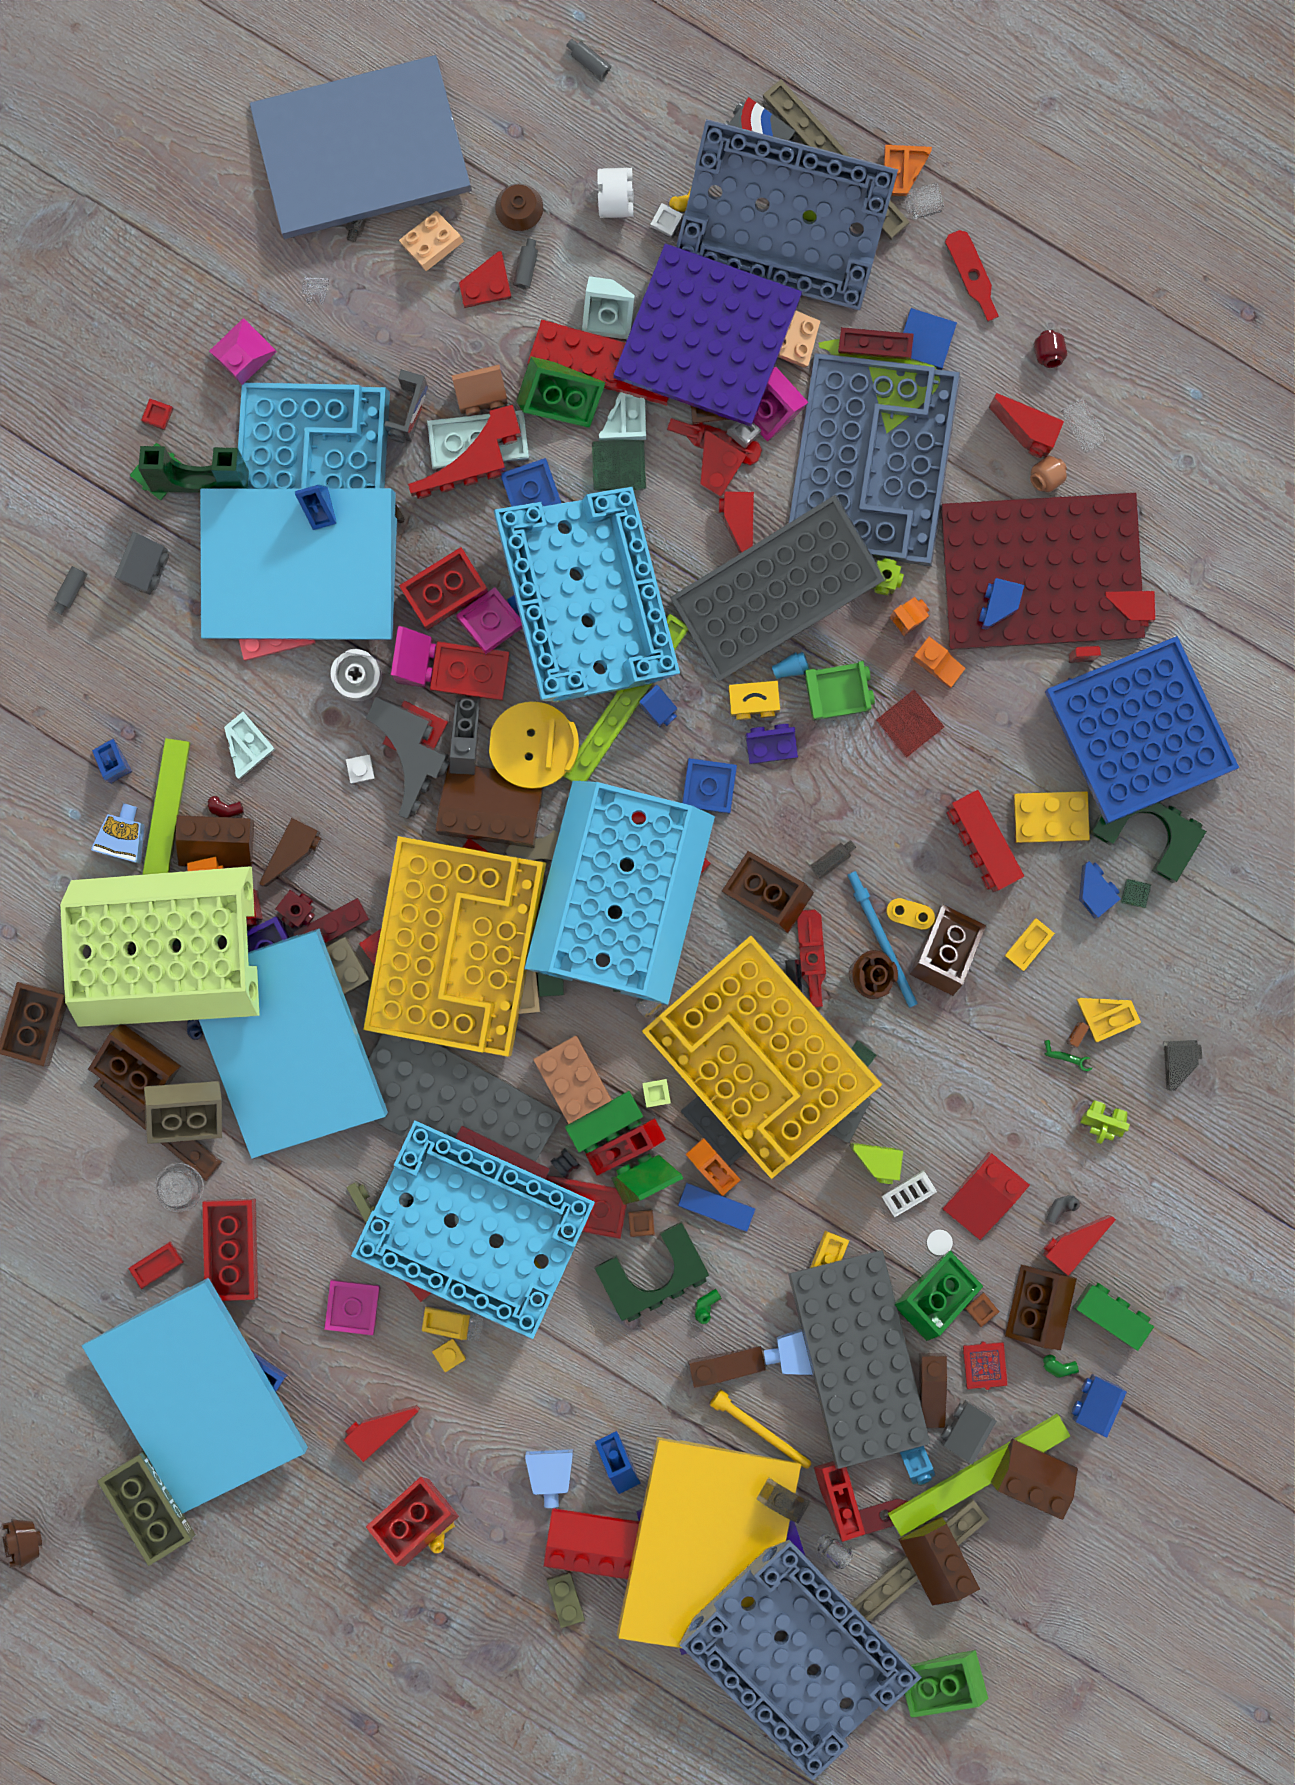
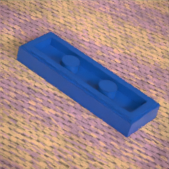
M687 1182L678 1204L679 1207L746 1232L755 1212L753 1207Z

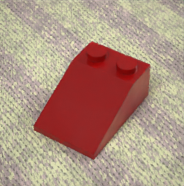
M998 393L995 394L989 405L990 410L1025 449L1029 450V454L1038 458L1049 455L1063 426V420Z
M988 1152L942 1209L981 1240L1016 1203L1030 1184L995 1155Z

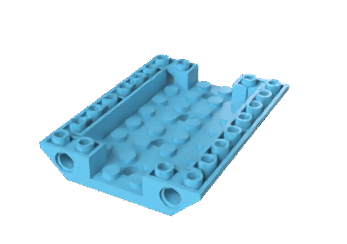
M633 487L591 493L579 501L543 507L541 502L494 510L542 701L560 702L644 686L680 674ZM559 523H564L569 527L568 534H562L558 530ZM575 569L579 571L581 580H573L570 577V570ZM582 616L590 617L593 621V626L585 627L581 621ZM594 663H601L604 666V674H597L594 671Z
M572 781L524 969L569 981L575 979L619 990L621 994L668 1005L715 816L691 805L599 782ZM636 812H641L645 815L646 821L643 824L637 825L632 821V815ZM624 859H629L634 864V868L629 872H625L620 868V862ZM612 906H617L621 909L622 916L618 919H611L608 916V909ZM599 954L608 955L610 958L609 965L606 967L598 966L595 960Z
M414 1120L394 1163V1169L375 1210L370 1214L351 1257L533 1339L595 1202ZM407 1193L413 1196L414 1202L410 1207L400 1205L399 1199L402 1194ZM449 1214H454L459 1219L457 1226L449 1228L444 1224V1219ZM498 1234L502 1236L504 1242L500 1248L490 1246L489 1239L492 1235ZM545 1255L548 1258L549 1263L546 1268L539 1269L535 1266L534 1259L536 1256Z

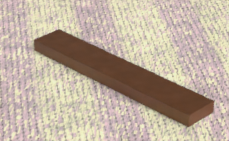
M99 1079L93 1087L146 1130L145 1110L102 1079ZM198 1140L161 1143L205 1181L209 1179L223 1162Z

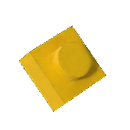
M454 1338L432 1351L444 1372L449 1371L466 1360L465 1355Z

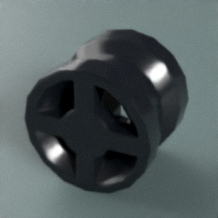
M566 1148L561 1151V1155L558 1158H553L550 1161L565 1179L570 1176V1172L573 1169H578L581 1166Z

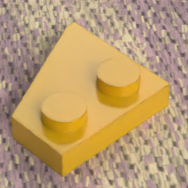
M1076 999L1087 1025L1090 1026L1089 1030L1095 1043L1141 1023L1131 1000Z

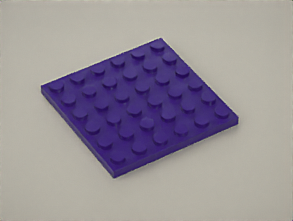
M665 243L613 376L615 379L752 427L801 299L802 291Z

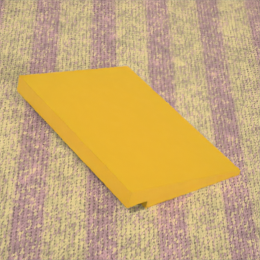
M398 836L363 1030L476 1052H486L507 1057L512 1056L527 970L524 968L534 933L546 863Z
M752 935L642 1030L646 1037L771 1179L882 1086L878 1078Z
M657 1437L617 1630L618 1639L682 1648L680 1642L693 1618L767 1548L786 1541L801 1463L683 1440L676 1441ZM750 1596L743 1598L741 1606L750 1607L754 1602V1598Z

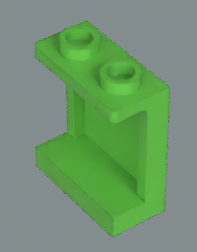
M863 661L819 670L810 669L804 672L812 721L867 712L872 709L871 705L875 704L873 690H868L867 681L871 680L869 666H864Z

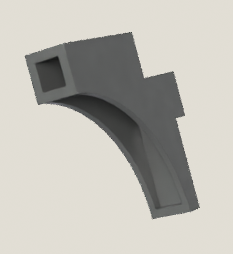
M377 696L366 719L386 734L400 757L405 787L402 806L398 815L408 819L412 814L416 815L421 806V802L418 800L421 793H426L430 786L431 780L428 779L429 775L434 778L440 777V774L445 775L450 765V762L447 761L449 755L423 743L424 740L428 741L432 734L433 727L430 726L432 720Z

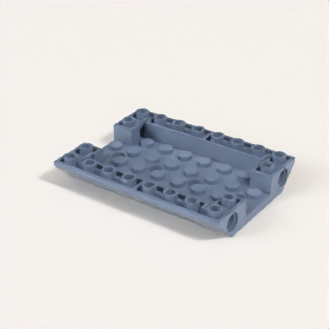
M706 119L695 164L696 169L676 247L800 290L803 296L860 310L898 169ZM713 185L719 186L722 189V195L719 197L712 196L709 188ZM766 198L770 206L767 209H760L756 205V200ZM807 210H812L816 213L817 218L812 222L806 221L803 213ZM855 222L862 224L864 231L860 234L853 233L850 229L851 224Z
M790 1540L767 1548L693 1618L680 1642V1646L812 1781L849 1747L845 1738L879 1706L886 1712L922 1678ZM747 1596L754 1598V1602L750 1607L741 1606L743 1598ZM780 1630L787 1632L784 1640H774L776 1632ZM812 1664L819 1665V1671L814 1675L808 1674V1667ZM851 1698L852 1703L849 1707L841 1708L839 1706L842 1699Z

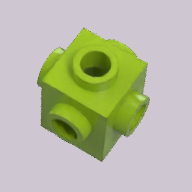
M883 558L882 561H877L881 572L890 573L891 578L874 587L875 593L881 595L893 594L896 587H901L904 574L900 573L901 566L896 565V561Z

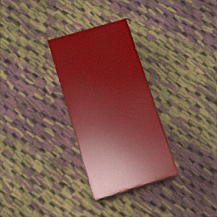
M1099 646L1076 647L1069 654V663L1093 662L1101 656V648Z
M170 1241L128 1269L142 1289L184 1261Z

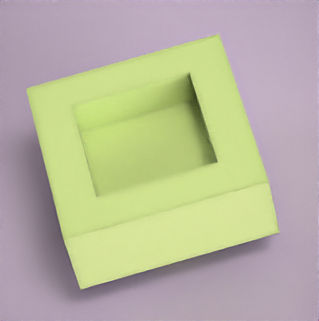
M667 1079L642 1083L646 1108L671 1103Z

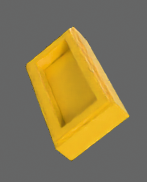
M425 1307L422 1331L467 1340L470 1315L434 1307Z

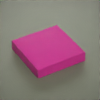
M495 587L456 615L457 620L485 654L523 628L520 617Z
M330 1280L324 1330L374 1335L380 1285Z

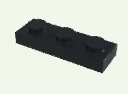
M699 1096L681 1110L683 1115L728 1166H731L747 1152Z

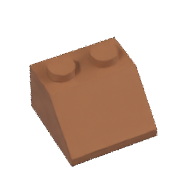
M500 365L452 375L461 414L466 413V416L479 414L482 409L490 408V410L504 407V404H508Z

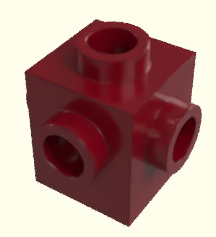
M289 890L275 910L283 915L281 920L288 926L293 928L296 925L301 928L303 924L307 927L314 919L315 914L313 912L316 908L311 905L314 901L304 893L298 895L294 891ZM299 906L300 912L295 914L294 910Z

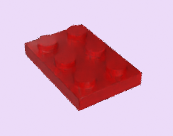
M437 641L430 690L503 701L510 652L491 650L485 654L479 647Z

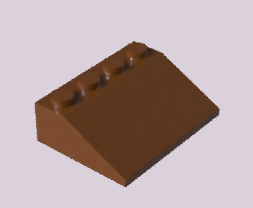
M449 765L439 804L435 830L438 835L535 848L544 787L537 789L518 787L506 781L496 769L475 766V775L450 773Z

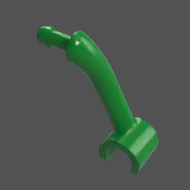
M1044 1040L1047 1051L1044 1054L1046 1056L1077 1064L1082 1071L1092 1070L1093 1067L1085 1069L1082 1066V1062L1085 1059H1091L1090 1057L1079 1058L1065 1052L1051 1051L1050 1041Z

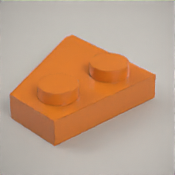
M885 145L884 166L898 169L891 196L908 195L927 161L932 147Z

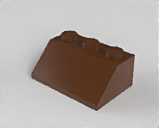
M177 815L176 849L178 866H187V863L216 857L219 866L223 865L224 868L252 867L254 820L251 818Z
M120 1024L109 1033L88 1070L145 1110L144 1087L170 1085L181 1065L126 1025Z
M1021 1264L1005 1337L1041 1348L1061 1350L1077 1278Z
M1012 1438L991 1480V1484L998 1492L1063 1520L1074 1499L1078 1468Z
M943 1517L898 1539L932 1606L959 1601L980 1590Z

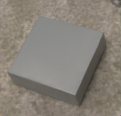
M735 422L726 434L746 448L760 435L761 429L754 423L750 427Z

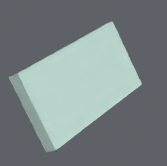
M522 410L515 411L521 437L517 438L518 441L512 444L503 445V442L498 443L503 462L529 459L525 418ZM490 414L427 421L432 469H443L466 451L486 425Z

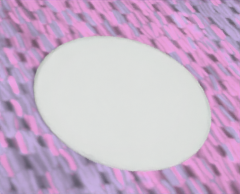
M944 1230L933 1231L927 1239L928 1249L935 1255H945L951 1250L953 1245L951 1235Z

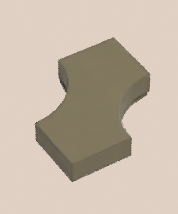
M553 830L549 835L536 839L535 848L510 845L504 853L508 856L534 861L540 859L552 861L559 833Z

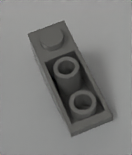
M456 696L450 750V773L475 775L480 711L479 697Z

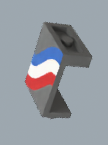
M750 97L744 103L741 101L733 111L735 116L730 122L725 121L724 123L788 141H793L795 137L794 129Z
M401 369L398 377L401 388L414 393L405 426L385 421L384 426L393 441L405 443V440L412 442L428 385L425 376Z

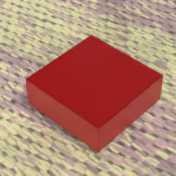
M149 398L141 421L165 430L173 407Z

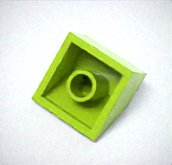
M850 1143L852 1151L868 1172L877 1178L876 1181L885 1184H893L894 1180L900 1181L903 1158L902 1150Z

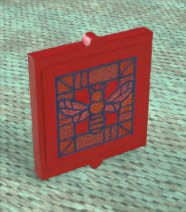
M982 1341L981 1344L963 1345L967 1389L985 1388L989 1390L990 1387L1008 1386L1004 1342L985 1343Z

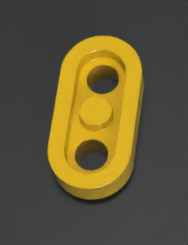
M902 898L890 901L886 908L887 916L891 921L919 930L928 929L935 920V914L930 907ZM896 906L903 907L904 912L902 915L895 913ZM920 913L927 915L925 922H921L918 919Z

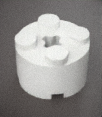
M632 168L598 169V207L600 218L634 217Z
M351 649L334 660L331 667V680L334 687L343 697L352 701H364L372 698L379 690L382 683V671L377 661L368 652L360 649ZM359 670L362 677L355 681L351 674H356V671Z

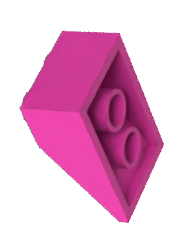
M398 626L391 676L397 684L426 688L427 682H431L433 668H430L429 664L430 658H435L436 644L433 643L432 637Z

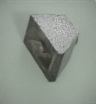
M1197 1040L1164 1041L1166 1090L1175 1091L1199 1065V1059H1202V1047L1198 1045Z
M771 1478L767 1479L757 1497V1500L797 1524L810 1504V1501Z

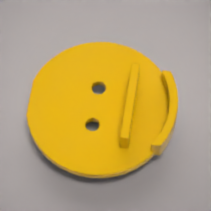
M542 702L519 703L504 711L491 729L489 754L492 764L497 772L513 785L527 789L547 787L560 780L566 773H570L576 763L579 751L576 726L561 711L551 705ZM530 729L535 731V735L532 737L527 735V731ZM531 753L533 759L528 761L525 759V755Z

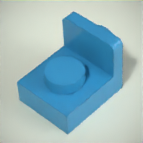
M924 1446L900 1452L912 1484L918 1483V1485H922L932 1480L931 1477L935 1476V1472Z

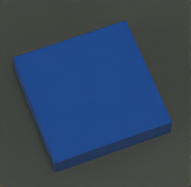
M911 308L903 333L914 334L911 359L933 365L936 369L942 370L957 322Z
M546 458L501 473L511 507L541 502L542 507L561 504Z
M689 758L682 803L694 806L700 810L730 814L737 765Z

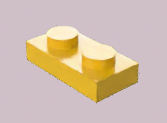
M1035 918L1004 956L1020 970L1024 971L1055 933Z
M825 1231L810 1268L842 1260L850 1240Z

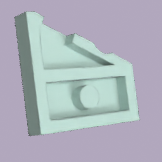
M620 392L615 401L616 404L611 409L607 417L608 420L599 434L600 442L646 440L645 399Z
M244 712L240 713L224 727L235 767V774L239 780L275 750Z

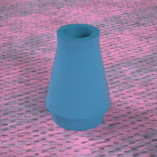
M795 652L772 666L776 679L804 675L805 670H810L804 652Z

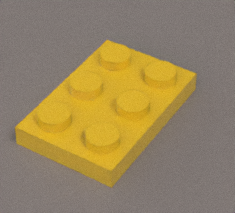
M1088 791L1013 794L1015 843L1090 840Z

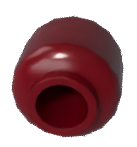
M1053 330L1043 331L1034 341L1037 362L1046 368L1060 366L1068 355L1064 336Z

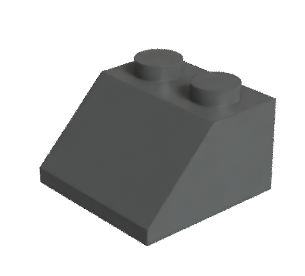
M132 532L115 578L123 585L150 595L152 590H156L159 585L160 577L158 574L161 567L165 568L168 562V549L155 541Z
M965 1400L963 1405L961 1403L957 1405L953 1413L955 1419L951 1426L947 1425L941 1434L943 1441L941 1443L944 1447L973 1465L997 1420L990 1413Z

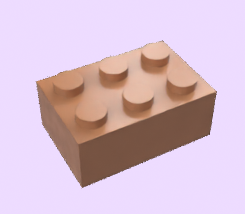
M577 1035L533 1059L568 1124L612 1101Z

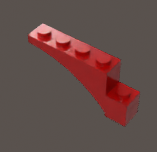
M513 405L489 411L490 417L486 425L466 451L440 471L408 484L411 496H417V499L431 496L432 491L448 492L455 489L454 485L464 483V486L478 483L479 478L487 477L490 480L501 477V472L506 470L498 443L503 442V445L512 444L518 441L517 438L521 437Z

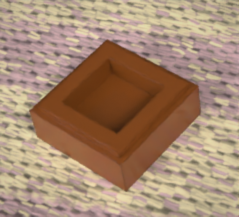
M1077 1022L1067 1040V1044L1078 1048L1090 1026L1083 1022Z
M653 1210L628 1212L630 1237L655 1235Z
M984 1292L965 1307L980 1327L984 1326L1000 1312Z

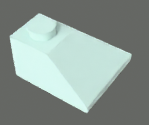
M589 276L585 294L582 331L604 337L627 340L631 331L635 295L612 279Z

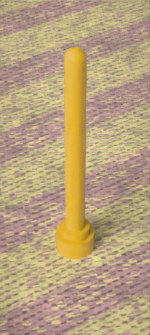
M720 1389L712 1398L709 1405L715 1410L728 1412L796 1463H801L803 1468L808 1469L811 1466V1461L732 1404L726 1392Z

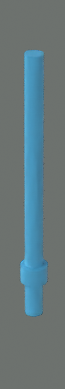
M856 871L848 874L847 876L855 891L853 895L856 901L860 902L883 953L892 962H895L897 966V983L910 1008L918 1003L868 898L870 894L867 888L863 887Z

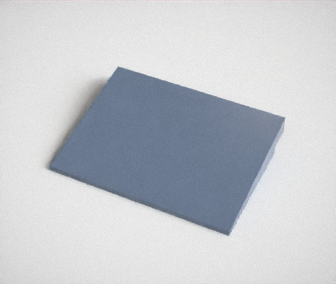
M436 55L250 102L284 239L472 191Z
M815 353L808 394L809 403L806 407L789 523L830 497L837 495L873 558H886L898 562L932 567L960 383V372L936 370L935 367ZM869 367L896 370L898 376H903L905 372L918 373L915 378L916 383L912 379H903L899 382L897 390L902 400L912 401L918 394L917 385L921 387L927 386L925 402L918 409L879 404L877 396L881 398L889 397L894 390L893 383L889 377L879 376L873 384ZM935 376L940 377V384L939 381L934 380ZM882 381L890 384V388L886 392H879L877 390V385ZM934 384L939 385L938 388H937V389L935 390V392L933 393V386H934ZM904 385H912L914 387L913 393L910 395L902 394L901 389ZM881 412L891 414V419H893L894 414L909 417L893 430L886 433Z

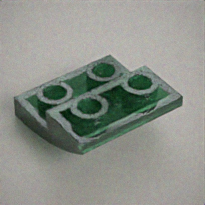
M644 440L592 442L594 491H609L633 487V490L646 489Z

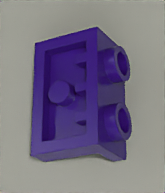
M789 724L775 725L774 730L765 731V727L751 728L750 733L745 735L749 765L798 758L795 727H789Z

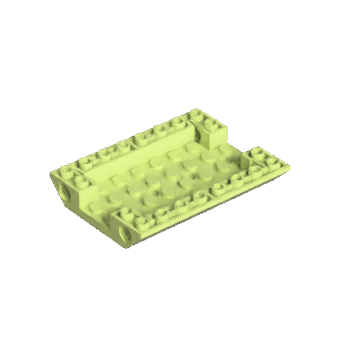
M252 867L70 881L60 904L65 1003L78 1027L260 1016L257 966H249L246 917L254 916ZM222 935L227 939V945L223 950L218 946V939ZM175 939H179L181 942V949L177 953L172 947ZM131 942L136 945V952L132 956L127 950ZM86 945H89L92 951L88 959L83 955V949Z

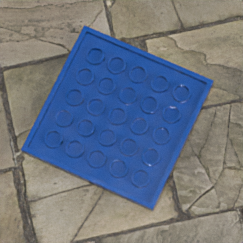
M1178 636L1048 688L1045 691L1106 824L1239 768Z

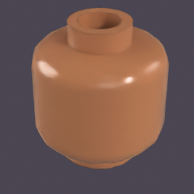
M1047 456L1032 467L1031 483L1039 491L1051 492L1066 481L1067 467L1061 459Z

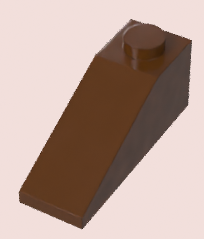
M291 818L259 884L265 887L269 886L307 857L312 850L316 851L322 839L319 837L321 832Z
M761 1346L689 1360L694 1388L766 1370Z
M919 1353L920 1403L926 1428H945L947 1356L944 1353Z

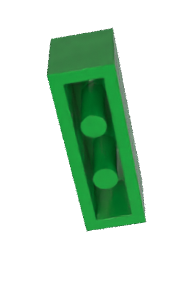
M627 1091L566 1125L565 1128L578 1152L584 1150L585 1154L598 1148L597 1142L605 1138L609 1142L620 1135L618 1131L627 1126L628 1130L638 1126L641 1124L640 1118L644 1116L631 1092Z
M1089 1283L1073 1307L1139 1351L1154 1328L1153 1325L1148 1323L1151 1318L1139 1310L1136 1314L1129 1310L1130 1304L1119 1296L1116 1300L1108 1295L1110 1290L1100 1283H1097L1096 1286Z

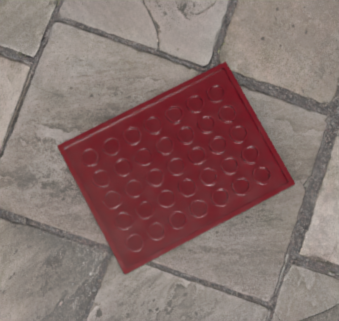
M1136 493L941 504L950 650L1145 638V626H1140L1139 620H1128L1105 595V592L1142 591ZM995 578L1024 585L1018 610L986 630L981 629L983 622L979 621L982 607L987 608L989 598H985L988 583L993 584Z

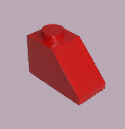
M1155 591L1105 592L1106 598L1128 620H1139L1140 626L1149 627V623L1155 621Z

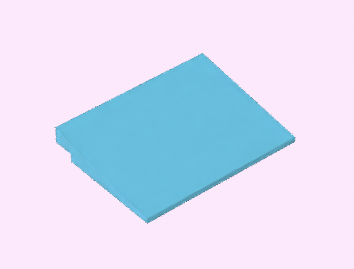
M244 383L241 389L238 449L249 470L248 489H304L315 485L327 486L328 488H385L388 433L384 424L385 421H389L390 391L386 387H361L360 385Z
M328 488L336 524L316 530L312 529L295 496V491L301 489H200L202 639L392 640L397 518L395 517L396 492L391 488Z
M320 929L299 936L296 935L248 952L249 966H257L260 1016L199 1019L251 1159L386 1117L388 1113Z
M209 1278L192 1287L183 1289L82 1345L92 1365L182 1514L305 1454L308 1448Z

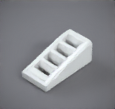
M922 1170L881 1197L893 1216L896 1217L932 1196L937 1191L926 1173ZM919 1180H921L927 1190L924 1193L917 1184ZM908 1186H913L918 1197L914 1198ZM904 1190L910 1202L906 1203L899 1192ZM895 1195L902 1207L897 1208L891 1196Z

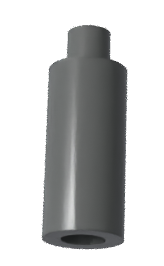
M573 39L567 43L566 47L572 51L571 56L596 77L602 80L608 74L611 65L582 41L577 43Z
M528 238L526 246L521 247L513 285L518 288L530 289L538 255V250L535 248L537 241Z
M71 566L54 599L57 604L53 611L62 615L66 607L70 609L88 575L87 573Z

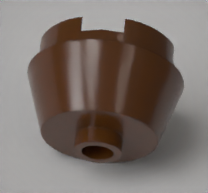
M521 183L512 184L504 188L498 195L495 203V212L498 220L506 228L513 231H525L534 227L541 219L543 201L540 194L533 187Z
M870 950L853 961L849 968V980L851 985L862 996L868 999H879L890 993L889 991L894 982L898 980V970L895 962H892L885 953L878 950Z
M11 1519V1522L1 1524L2 1530L7 1529L6 1536L2 1538L6 1558H12V1561L8 1563L9 1568L17 1566L22 1568L39 1557V1546H42L40 1531H36L33 1521Z

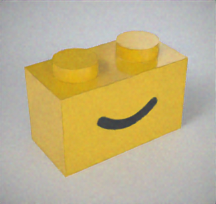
M778 681L728 686L731 717L736 716V720L751 719V715L760 714L761 718L775 717V713L780 712Z

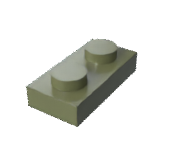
M357 1181L346 1188L365 1223H367L371 1212L375 1210L376 1206H371L367 1199L370 1197L364 1184L360 1185Z
M571 1571L547 1578L561 1628L585 1621Z

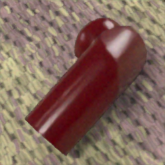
M212 796L207 801L208 810L218 817L229 818L244 813L241 801L226 805L217 796Z

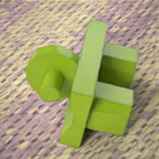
M1094 1100L1089 1109L1083 1114L1080 1123L1091 1127L1089 1133L1097 1135L1096 1143L1102 1144L1104 1139L1113 1141L1114 1136L1122 1138L1130 1124L1126 1123L1128 1112L1114 1109L1111 1117L1103 1115L1106 1105Z

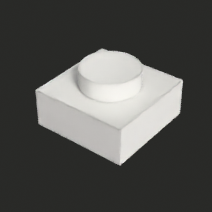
M661 203L650 227L672 238L683 218V214Z
M371 755L346 759L351 784L375 779Z

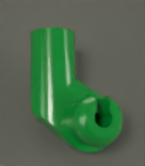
M716 1288L696 1301L694 1315L701 1324H707L711 1320V1305L722 1299Z
M1052 1354L1046 1355L1043 1358L1044 1369L1057 1378L1079 1373L1076 1361L1061 1364L1059 1361H1056V1357Z

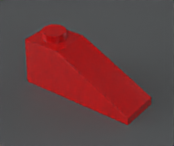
M725 491L724 498H719V513H723V520L739 553H742L753 546L754 492Z
M654 1118L587 1153L586 1156L595 1174L598 1176L664 1142L666 1138Z
M1107 1215L1059 1235L1056 1239L1051 1238L1043 1249L1046 1251L1042 1255L1069 1276L1116 1219Z
M415 1405L363 1420L360 1424L354 1422L345 1431L348 1435L344 1438V1442L364 1462L418 1413L420 1408Z
M834 1461L815 1466L814 1471L820 1492L840 1540L844 1542L864 1535L865 1531L847 1467L836 1469Z

